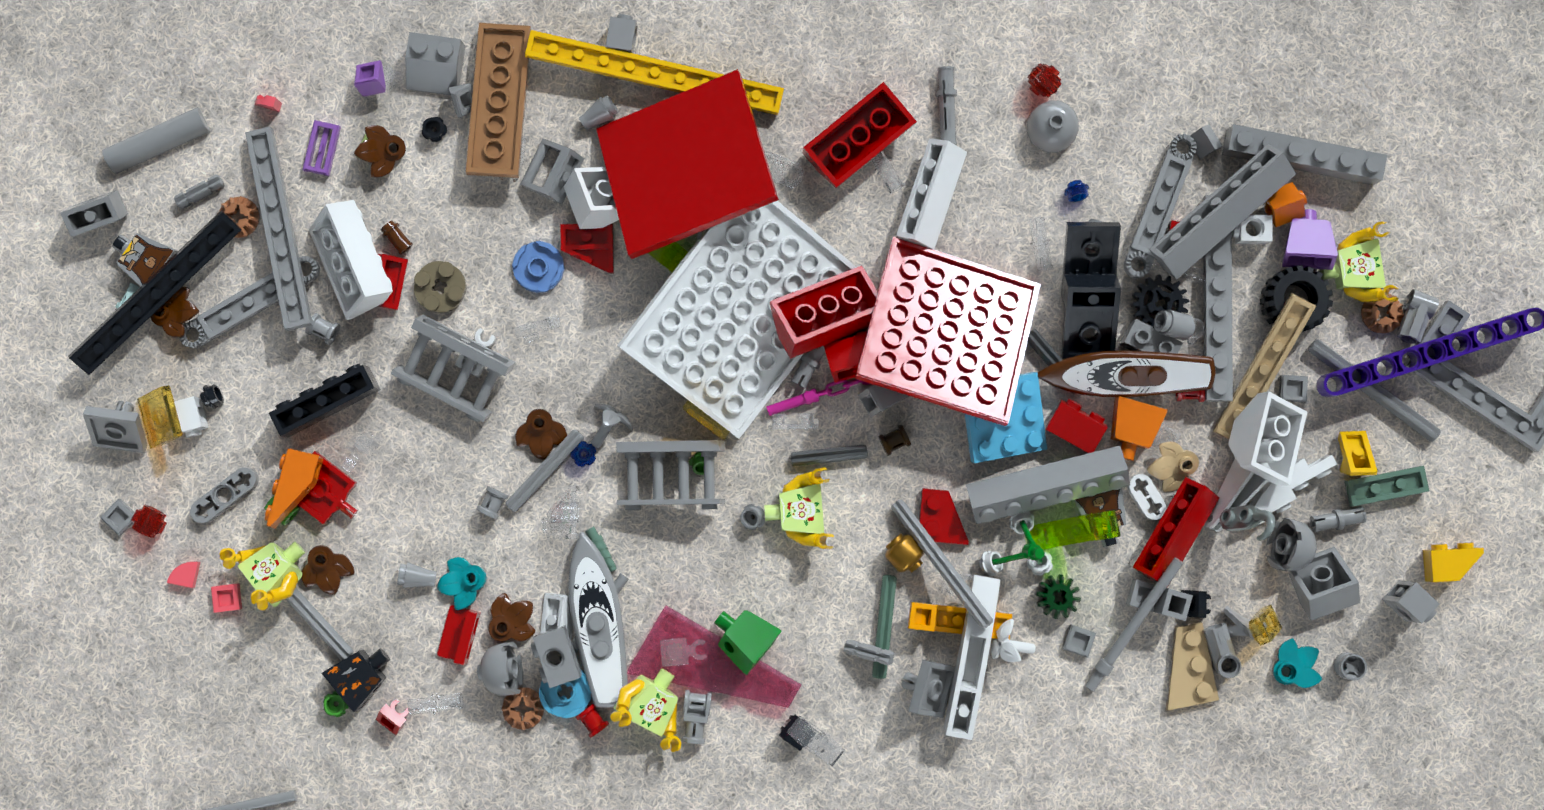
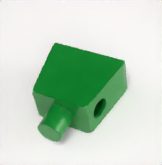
M744 610L736 620L723 611L714 622L725 632L718 643L719 647L745 675L753 669L782 632L776 626L748 610Z

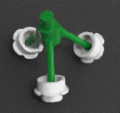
M1029 511L1011 516L1009 519L1011 529L1018 534H1024L1027 539V544L1023 546L1022 552L1001 557L996 551H985L979 561L981 570L988 573L989 576H995L997 572H1000L1003 569V563L1025 558L1028 559V568L1037 576L1049 573L1053 567L1051 563L1052 556L1048 552H1044L1039 545H1036L1030 534L1034 527V515L1030 514Z

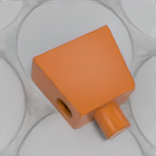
M1121 396L1115 397L1110 439L1122 442L1121 450L1124 459L1134 461L1137 447L1149 449L1152 446L1167 414V409Z

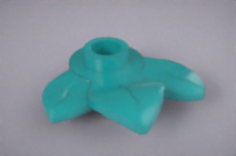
M455 557L447 561L450 572L440 578L437 589L445 595H454L455 609L462 610L475 602L477 591L484 587L487 576L482 567L471 565L465 558ZM471 574L475 575V581L473 583H471L470 581Z
M1293 638L1282 643L1278 650L1279 660L1273 666L1275 680L1284 685L1294 683L1301 688H1309L1318 684L1322 677L1312 667L1317 660L1319 649L1310 646L1298 648ZM1287 666L1290 669V673L1288 676H1283L1281 671L1283 667Z

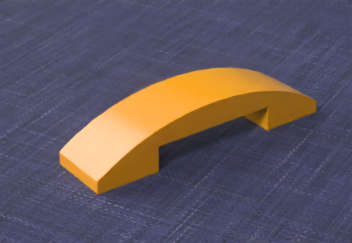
M911 602L908 629L962 634L967 609ZM995 613L992 632L993 639H998L997 630L1005 621L1012 619L1013 614Z

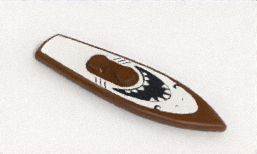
M1102 351L1066 358L1037 373L1038 378L1068 392L1097 397H1138L1209 390L1213 386L1216 369L1214 359L1209 356L1148 351Z

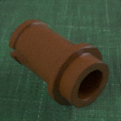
M391 220L380 229L383 233L382 237H387L398 253L403 254L413 243L398 228L399 224Z

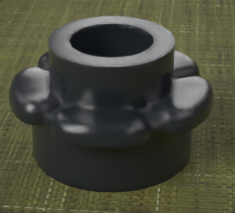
M440 117L427 118L422 124V135L425 139H430L432 142L442 140V137L447 133V126ZM433 127L437 128L435 132L432 131Z
M215 384L209 387L207 385L203 386L204 392L200 393L203 404L206 407L210 406L212 409H216L218 405L224 402L219 387Z

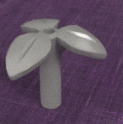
M595 404L594 408H600L604 412L602 414V425L591 441L594 447L600 448L612 427L619 422L626 425L630 431L633 430L629 419L622 412H616V409L610 405Z

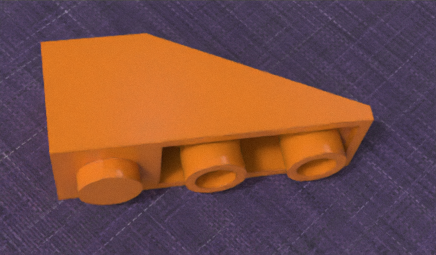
M289 448L287 453L282 455L279 463V469H282L279 480H275L272 488V495H275L273 504L268 505L265 513L267 526L276 529L314 488L323 463L322 457Z

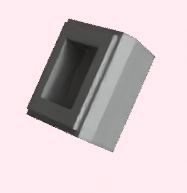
M470 83L449 87L455 113L458 118H462L471 112L472 86Z
M1209 124L1190 135L1196 142L1197 149L1195 153L1199 159L1222 147L1221 142Z

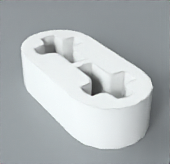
M1144 474L1132 476L1130 478V486H1127L1141 513L1150 520L1162 518L1166 511V504L1152 480ZM1136 479L1146 482V485L1143 487L1147 494L1146 496L1140 490H1134L1133 487L1136 486ZM1150 498L1153 504L1158 503L1160 505L1157 509V515L1155 513H1148L1147 510L1150 508V505L1146 499Z

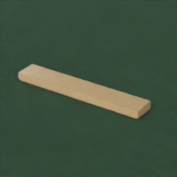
M1293 293L1290 294L1233 394V401L1228 402L1213 429L1214 432L1230 439L1234 420L1258 393L1268 391L1316 305Z

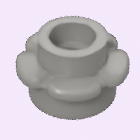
M749 504L745 506L740 515L741 523L751 530H755L757 527L760 528L765 523V512L760 506Z

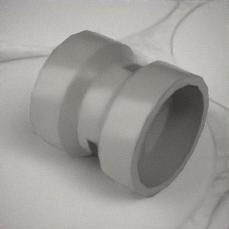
M1345 652L1338 655L1334 660V670L1340 677L1355 681L1364 677L1367 671V664L1360 655Z

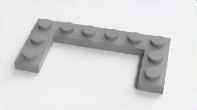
M1445 301L1424 333L1421 343L1460 331L1471 314L1451 301ZM1429 346L1427 355L1434 359L1435 350ZM1410 358L1407 359L1404 366H1410ZM1448 361L1413 371L1532 451L1539 452L1544 445V390L1530 412L1526 413Z

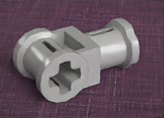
M686 689L683 707V721H686L685 736L681 740L682 742L705 744V739L703 738L704 724L708 722V716L710 715L712 692L699 694L691 693L690 690ZM694 724H696L695 735L693 734Z

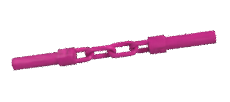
M858 379L844 380L837 383L831 382L825 386L824 390L817 392L813 388L801 395L766 406L769 416L804 404L808 405L819 402V397L826 394L830 397L843 394L852 385L858 383L869 385L870 383ZM843 383L842 387L845 389L831 393V386Z

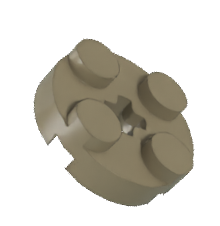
M434 261L428 263L414 277V294L417 301L432 312L447 313L453 311L461 304L466 294L467 284L463 273L449 262ZM438 280L441 283L447 284L443 294L433 290Z

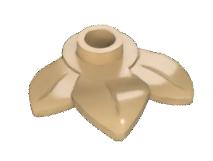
M1170 441L1159 444L1162 456L1147 468L1149 474L1163 480L1162 490L1164 492L1179 489L1184 478L1193 474L1199 466V459L1194 452L1183 450L1178 443ZM1185 461H1190L1187 467H1182Z

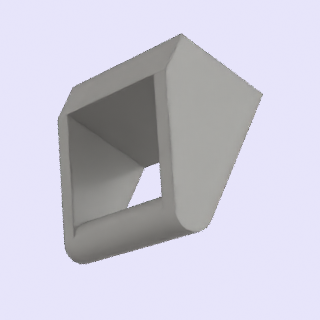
M542 138L520 185L559 204H563L567 196L564 185L573 169L580 168L585 158L568 147ZM549 148L559 152V155L542 188L532 183Z

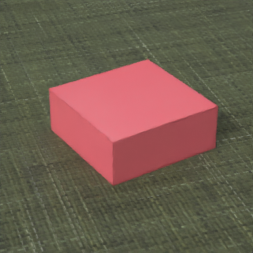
M240 583L211 587L214 613L242 609Z

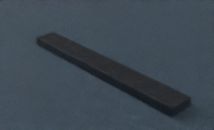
M221 210L69 354V359L90 375L242 229Z

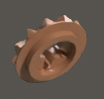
M242 196L230 197L229 200L221 204L219 212L222 210L227 215L236 214L237 210L240 209V213L248 217V219H239L237 225L242 230L235 238L246 237L253 233L260 219L257 206L251 200Z
M1388 293L1389 298L1397 297ZM1384 298L1381 301L1364 302L1361 309L1362 320L1373 332H1392L1400 326V322L1404 317L1403 304L1398 300L1390 302ZM1389 305L1386 313L1390 318L1382 317L1378 319L1380 311L1377 307L1384 308Z
M520 687L517 688L521 690L519 694L509 695L504 698L502 712L504 720L511 727L525 730L534 727L540 722L544 714V707L541 704L539 694L535 690ZM522 697H524L525 706L534 708V710L525 712L523 720L520 711L512 710V708L521 704Z

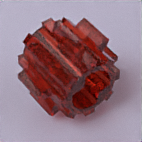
M1038 64L1027 77L1029 79L1028 83L1031 84L1029 89L1037 96L1051 97L1062 84L1060 82L1062 79L1058 76L1060 72L1053 65Z
M145 504L142 509H136L131 518V521L134 522L132 528L144 536L154 538L156 534H161L167 524L164 521L166 514Z

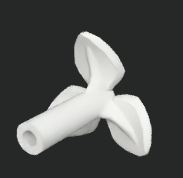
M1013 619L1005 621L997 630L998 641L992 640L990 647L993 659L998 658L1000 653L1001 658L1007 662H1019L1021 657L1018 652L1028 654L1035 652L1036 647L1032 643L1009 640L1008 637L1012 632L1014 624Z

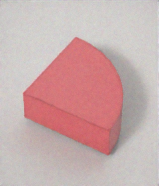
M257 95L254 105L280 112L282 103L276 97Z
M186 562L179 565L171 572L167 583L195 588L200 562Z

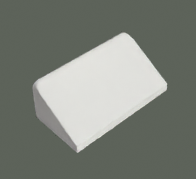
M544 593L540 633L566 625L571 640L573 623L569 595Z

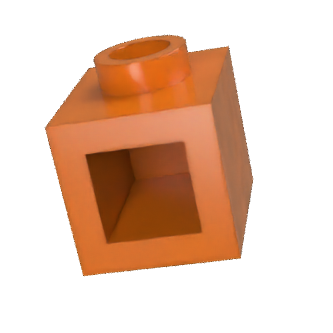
M1293 182L1275 192L1264 203V209L1267 215H1272L1274 226L1279 227L1292 222V219L1304 217V205L1307 204V199L1302 190L1298 191Z

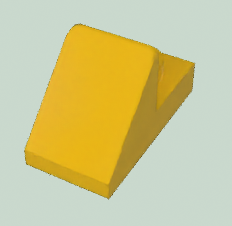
M1340 431L1338 442L1343 456L1339 469L1340 472L1349 476L1377 475L1378 471L1366 431Z

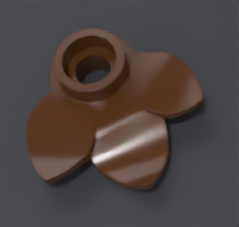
M379 125L365 127V134L368 140L358 145L354 155L363 161L372 163L370 169L371 177H382L389 174L394 168L395 161L404 156L406 146L399 136L390 135L384 127ZM391 143H394L397 146V151L395 153H392L389 150V145Z
M181 287L150 317L154 324L163 327L165 333L171 337L184 336L185 327L183 323L199 313V309L193 303L187 301L190 293L188 287Z
M544 409L532 410L527 416L526 423L518 427L515 434L516 445L519 447L529 445L532 454L540 460L548 457L553 444L559 445L567 437L563 424L552 420L551 414ZM537 418H541L544 420V425L537 426L534 421Z
M318 545L310 550L307 558L308 563L302 569L301 579L305 587L317 584L323 592L335 595L340 586V577L353 575L355 570L353 564L345 555L335 554L329 547ZM322 555L326 561L320 563L316 560V557Z
M506 593L499 595L491 606L493 619L488 628L490 636L498 642H505L509 639L522 642L532 637L536 631L527 622L533 613V603L530 601H517L512 604ZM499 624L506 625L507 630L504 633H500L497 630Z

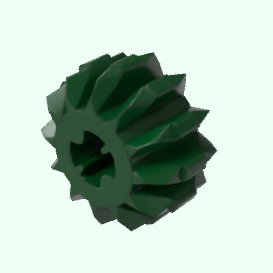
M1059 574L1055 582L1054 577L1050 575L1047 577L1049 586L1044 582L1039 583L1040 587L1045 589L1044 593L1036 591L1035 595L1043 597L1044 600H1040L1036 604L1038 607L1047 605L1043 610L1044 615H1048L1052 611V617L1058 619L1061 611L1062 616L1068 618L1067 608L1073 612L1077 611L1072 602H1080L1081 598L1073 596V594L1080 591L1077 586L1070 588L1073 584V579L1071 578L1067 579L1064 583V576ZM1060 590H1062L1061 596L1064 599L1062 602L1056 601L1055 604L1053 602L1055 600L1053 593H1060Z

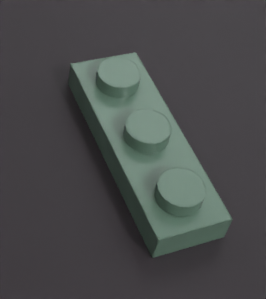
M1424 466L1344 481L1350 507L1430 491Z

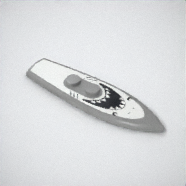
M581 532L573 550L569 570L568 586L572 623L594 705L599 708H612L617 703L621 687L628 684L622 614L614 580L606 561L590 538L584 532Z

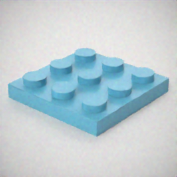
M1037 372L1020 374L1007 426L965 414L970 460L972 463L1047 450Z

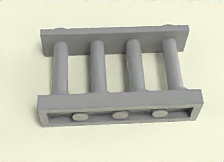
M425 315L416 318L411 328L418 331L419 337L406 366L399 365L392 369L391 375L397 377L400 383L407 386L413 385L467 413L466 416L471 420L484 422L492 414V411L484 408L498 376H506L510 373L516 362ZM433 339L441 343L442 350L429 378H426L416 373L415 370L428 341ZM456 351L464 355L465 362L452 390H449L438 384L451 353ZM480 363L487 367L488 374L474 403L461 396L475 364Z
M725 441L616 442V453H625V458H627L628 500H617V505H625V510H641V505L702 504V510L717 509V504H725V499H715L714 457H717V452H725ZM676 452V457H678L679 499H664L663 458H666V453ZM691 452H701V457H704V499H689V457H691ZM640 453H650V458H653V499L638 500V458H640Z

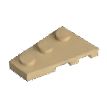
M1202 622L1175 627L1169 694L1166 705L1167 711L1219 700Z

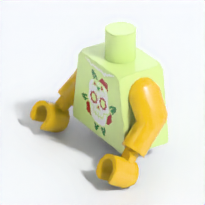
M1377 222L1374 224L1373 229L1368 227L1351 233L1339 243L1337 247L1338 256L1333 270L1319 269V272L1323 274L1321 279L1335 278L1336 289L1343 290L1347 296L1360 302L1381 301L1383 298L1390 302H1396L1399 298H1389L1388 293L1392 289L1398 290L1399 288L1394 285L1386 286L1379 238L1374 239V236L1386 237L1390 234V232L1380 234L1378 231V227L1387 222Z
M826 467L813 470V472L797 475L785 484L782 493H779L780 504L764 505L765 521L781 520L782 530L786 532L787 537L801 545L832 549L833 546L826 545L827 537H834V535L824 533L821 484L829 482L830 479L823 480L821 478V471L827 470Z
M295 541L285 551L273 542L262 547L238 551L237 554L231 548H224L220 551V559L223 560V566L226 569L233 568L236 562L239 563L238 568L256 590L251 593L252 604L257 603V608L263 611L268 608V603L276 607L282 600L293 595L296 585L303 574L295 562L305 554V551Z
M661 668L654 681L644 675H640L632 682L621 687L617 703L613 707L616 711L610 715L613 722L620 721L619 727L628 726L632 721L661 737L664 734L666 738L662 739L660 747L663 750L670 749L671 752L679 751L681 741L677 736H674L676 735L678 697L667 689L675 676Z

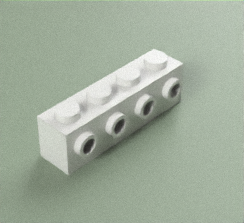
M929 138L896 235L897 237L933 250L935 249L967 154L965 150L950 141Z

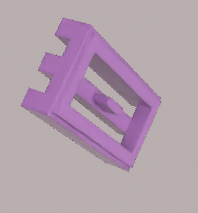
M314 120L303 171L330 176L341 126ZM322 127L324 130L315 167H312L311 163L319 129ZM331 129L333 131L325 160L324 169H321L329 132Z

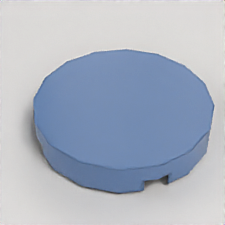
M534 241L522 246L515 254L512 263L514 276L518 284L526 290L535 293L547 292L555 288L562 280L565 270L564 259L558 249L550 243L543 241Z

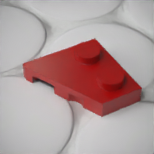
M613 223L604 228L580 229L578 224H560L562 252L607 273L614 274Z
M922 488L919 522L934 542L968 545L967 535L949 491Z

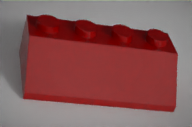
M883 82L805 145L802 153L817 172L837 188L916 124L917 121Z
M862 265L770 301L778 338L790 359L868 328L877 289Z

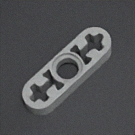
M239 468L192 504L190 509L191 517L199 523H208L214 520L256 488L259 482L257 472L251 468ZM242 473L244 475L250 474L251 478L249 479V486L247 484H241L236 489L233 485L230 484L231 481L233 482V484H238L243 479L241 476ZM222 488H228L232 494L231 499L226 503L221 502L218 498V493ZM214 502L217 506L220 507L218 510L216 506H212L210 509H208L207 517L198 515V513L201 511V509L199 508L200 505L206 507Z

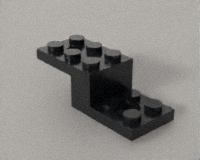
M1067 222L1061 287V296L1065 306L1061 349L1062 359L1087 353L1115 351L1121 286L1116 275L1121 231L1119 222ZM1091 243L1097 244L1099 248L1095 253L1089 254L1084 251L1087 245ZM1089 328L1097 330L1095 336L1091 338L1083 336L1084 331Z

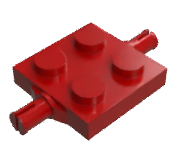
M314 451L312 454L323 458L318 481L298 505L322 524H326L332 515L339 510L352 519L358 510L346 501L350 492L357 485V482L319 452Z

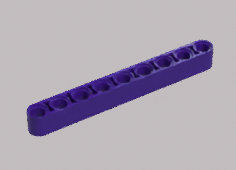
M1537 307L1522 310L1325 374L1317 380V391L1324 397L1342 395L1539 331L1544 328V311ZM1528 314L1534 319L1532 327L1527 323ZM1503 323L1509 326L1508 335L1502 331ZM1479 330L1483 332L1485 337L1483 343L1477 339V332ZM1454 338L1460 343L1458 351L1452 347V340ZM1429 346L1435 350L1434 359L1427 355ZM1404 354L1410 358L1411 363L1409 367L1404 366L1402 363ZM1379 362L1383 363L1386 367L1384 375L1379 374L1377 371ZM1354 370L1358 371L1361 375L1359 384L1355 383L1352 379ZM1329 378L1336 382L1334 392L1330 391L1327 387Z

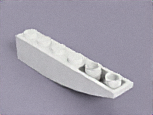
M980 575L973 576L971 591L993 618V623L983 629L977 624L968 610L966 611L944 722L946 736L968 740L973 738L990 650L1000 579Z

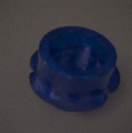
M1081 180L1068 183L1067 188L1064 190V195L1068 197L1069 202L1082 201L1089 196V185Z
M581 441L571 452V458L580 467L591 465L596 459V448L592 444H587L586 441ZM583 451L586 452V456H582L581 453Z

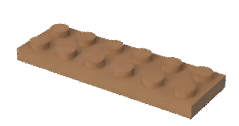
M479 23L466 162L467 175L519 178L529 58L525 57L530 31L532 30L531 26Z

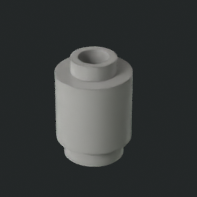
M1168 309L1158 312L1154 320V328L1161 335L1185 341L1193 335L1195 323L1192 316Z

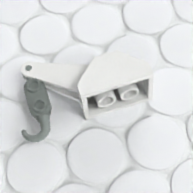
M1269 391L1258 393L1234 420L1228 443L1235 459L1217 494L1220 498L1204 524L1206 527L1216 532H1220L1222 529L1239 531L1252 529L1260 522L1266 521V529L1261 535L1257 536V540H1265L1271 535L1275 527L1274 515L1269 511L1260 510L1252 505H1245L1268 481L1278 486L1291 485L1307 411Z

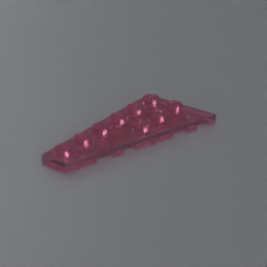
M665 605L627 670V674L634 676L644 675L654 680L660 669L663 668L675 676L671 683L718 692L739 698L742 697L787 708L791 705L802 685L761 660L745 675L719 647L718 643L722 637L668 605Z

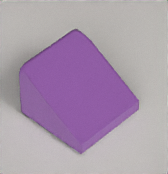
M380 60L356 65L354 86L362 96L375 95L386 91L383 66Z

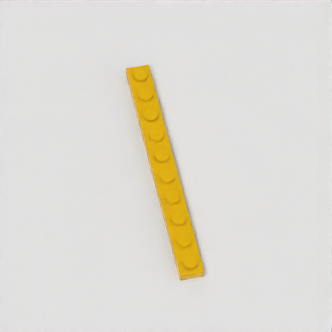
M534 30L530 31L525 52L526 58L678 93L725 75ZM742 79L751 109L778 115L784 88Z

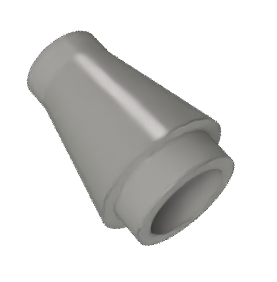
M608 95L604 98L600 96L579 117V120L585 129L589 130L594 126L614 119V115L619 113Z
M407 562V565L400 564L397 585H404L403 588L434 587L437 571H431Z

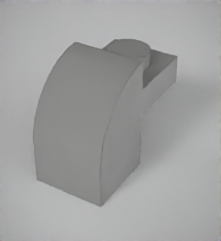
M1133 579L1126 604L1140 608L1155 585ZM1166 588L1151 609V612L1186 621L1193 595Z

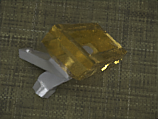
M1271 604L1261 608L1252 619L1241 616L1228 606L1223 610L1235 623L1234 625L1227 626L1231 638L1249 636L1261 646L1271 642L1282 629Z

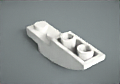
M1333 455L1323 456L1309 465L1304 458L1297 459L1291 485L1278 486L1268 481L1256 494L1250 505L1271 513L1275 510L1277 513L1287 510L1291 507L1290 502L1297 499L1292 489L1295 492L1309 485V479L1315 476L1317 479H1320L1332 472L1330 468L1337 465Z

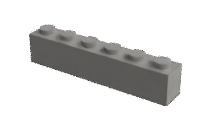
M1233 124L1226 130L1222 155L1251 160L1266 145L1270 144L1284 153L1294 170L1369 185L1381 182L1384 177L1387 161L1386 154Z
M1270 144L1266 145L1156 242L1149 250L1163 270L1175 279H1178L1241 222L1245 221L1258 207L1264 204L1275 192L1286 185L1296 173L1284 153Z
M1116 446L966 484L975 522L980 524L1035 509H1043L1059 503H1067L1071 500L1087 496H1094L1110 490H1119L1130 486V478L1121 447Z

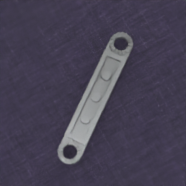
M1179 134L1170 142L1124 261V270L1132 278H1142L1151 269L1155 257L1149 249L1165 234L1197 149L1196 142L1190 135ZM1183 141L1187 143L1189 152L1186 154L1179 153L1176 148L1177 142ZM1138 258L1143 261V271L1136 272V270L1131 268L1132 259Z
M309 256L299 257L300 264L309 262L313 269L310 275L303 276L306 286L319 276L320 267L315 259ZM273 272L198 315L195 319L185 323V335L179 337L182 344L189 348H199L277 303L279 300ZM191 328H196L200 335L199 339L195 342H189L187 339V332Z

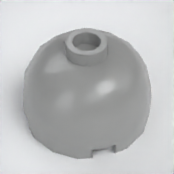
M1049 100L1038 105L1031 112L1027 121V134L1031 143L1047 153H1058L1067 149L1075 141L1079 131V119L1075 110L1067 103L1059 100Z
M1282 518V522H1275L1274 530L1267 538L1266 546L1272 543L1270 556L1266 555L1267 561L1271 567L1277 570H1301L1310 564L1316 554L1315 535L1306 524L1295 519Z
M514 642L501 643L490 647L484 653L481 665L477 666L478 679L483 681L485 687L493 694L509 696L521 692L517 688L518 685H523L524 680L521 655L515 656L513 649H518Z

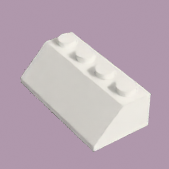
M350 200L326 204L309 228V232L346 320H351L383 304L393 292L392 283L385 274L381 257L376 253L372 236L365 227L362 213L357 208L355 201Z

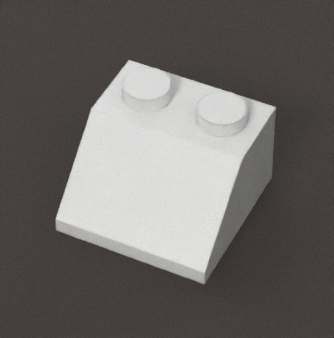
M606 167L574 168L564 185V189L579 228H604L619 220Z

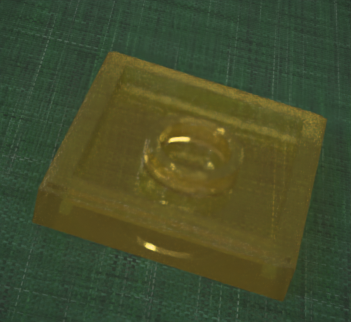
M169 385L161 386L137 399L150 449L160 447L182 437L183 434Z
M687 400L683 410L721 440L727 441L731 432Z

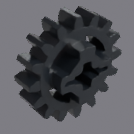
M1160 274L1155 276L1154 281L1148 277L1145 279L1146 285L1142 283L1137 285L1140 292L1132 294V297L1137 299V302L1132 303L1131 307L1138 309L1133 316H1141V321L1149 323L1153 328L1155 319L1148 314L1157 315L1162 310H1172L1174 301H1176V312L1188 313V310L1183 305L1189 303V299H1183L1182 296L1187 290L1178 289L1180 281L1172 284L1171 276H1167L1164 281ZM1161 287L1169 289L1171 293L1162 291ZM1148 292L1149 299L1147 305L1144 306V296ZM1163 299L1165 304L1157 307L1155 302Z

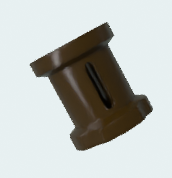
M902 424L898 425V429L884 436L882 434L878 436L887 456L905 445L907 447L911 446L909 437Z

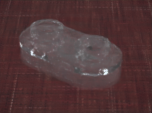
M764 151L767 162L771 163L770 172L774 183L793 188L802 182L804 172L798 162L769 151ZM787 171H794L795 177L788 179L785 175Z
M813 413L798 414L797 419H787V414H772V419H767V430L819 429V419L813 418Z

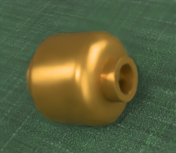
M900 533L886 545L885 557L898 572L902 573L909 570L912 573L923 564L921 557L924 555V552L911 535L903 536Z

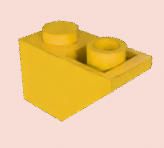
M1457 543V548L1448 549L1447 544L1431 545V550H1423L1425 582L1460 581L1484 554V548L1474 547V543Z

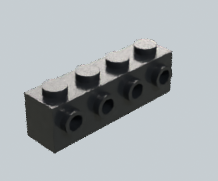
M363 364L353 365L345 370V374L339 377L332 376L324 380L322 386L316 389L309 388L299 393L298 398L277 404L275 406L276 409L269 412V415L279 435L288 438L380 391L381 389L370 367Z

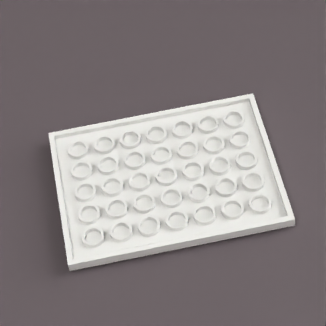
M775 201L706 229L617 346L732 435L740 439L803 355L801 354L791 359L788 356L777 335L770 301L856 268V266L780 202Z

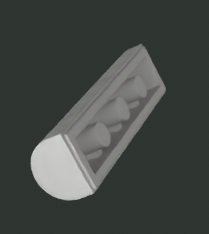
M197 107L102 150V153L111 171L118 174L211 131L201 109Z

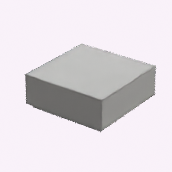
M1280 375L1279 397L1288 402L1306 403L1308 376Z
M117 499L100 518L118 536H121L139 516L123 500Z
M1070 624L1062 649L1088 658L1096 633Z

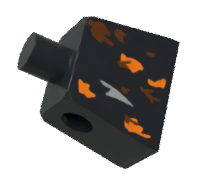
M381 648L370 657L365 650H360L321 674L349 708L355 712L367 702L387 678L380 668L389 662L390 658Z

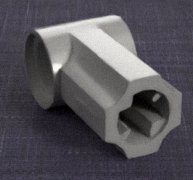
M1412 289L1407 296L1409 301L1403 307L1405 314L1397 337L1403 342L1417 345L1421 343L1427 323L1434 316L1438 308L1439 299Z
M1226 623L1215 624L1203 629L1214 670L1226 678L1237 676L1242 668L1241 662L1236 656ZM1230 658L1232 662L1231 667L1223 671L1221 668L1223 660Z

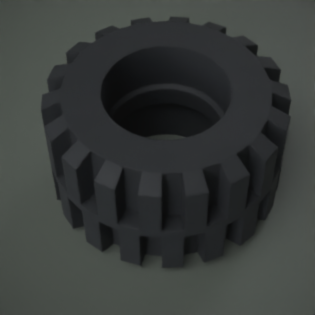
M1303 266L1289 267L1274 274L1272 278L1267 280L1265 283L1267 286L1262 288L1261 291L1264 297L1260 299V305L1264 304L1265 308L1261 312L1269 317L1266 321L1269 324L1275 322L1285 305L1284 294L1286 289L1290 285H1295L1306 292L1308 302L1316 305L1302 332L1320 325L1324 322L1323 318L1328 317L1330 314L1328 308L1333 306V301L1329 300V296H1332L1333 292L1332 290H1327L1326 287L1330 284L1328 280L1322 281V273L1319 271L1314 273V268H1303Z

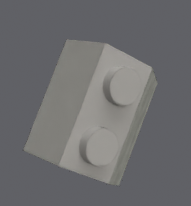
M409 32L405 56L406 89L450 95L448 88L460 85L465 45L462 40Z
M1335 547L1316 553L1310 564L1305 568L1297 571H1288L1300 605L1311 621L1360 603L1359 582Z

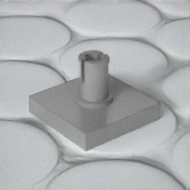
M118 401L115 410L86 406L83 417L93 446L145 453L147 440L139 413H133L134 405L126 401L124 404L123 401Z
M922 659L918 676L907 672L903 679L914 682L902 681L904 689L914 691L909 712L943 718L952 687L955 666Z

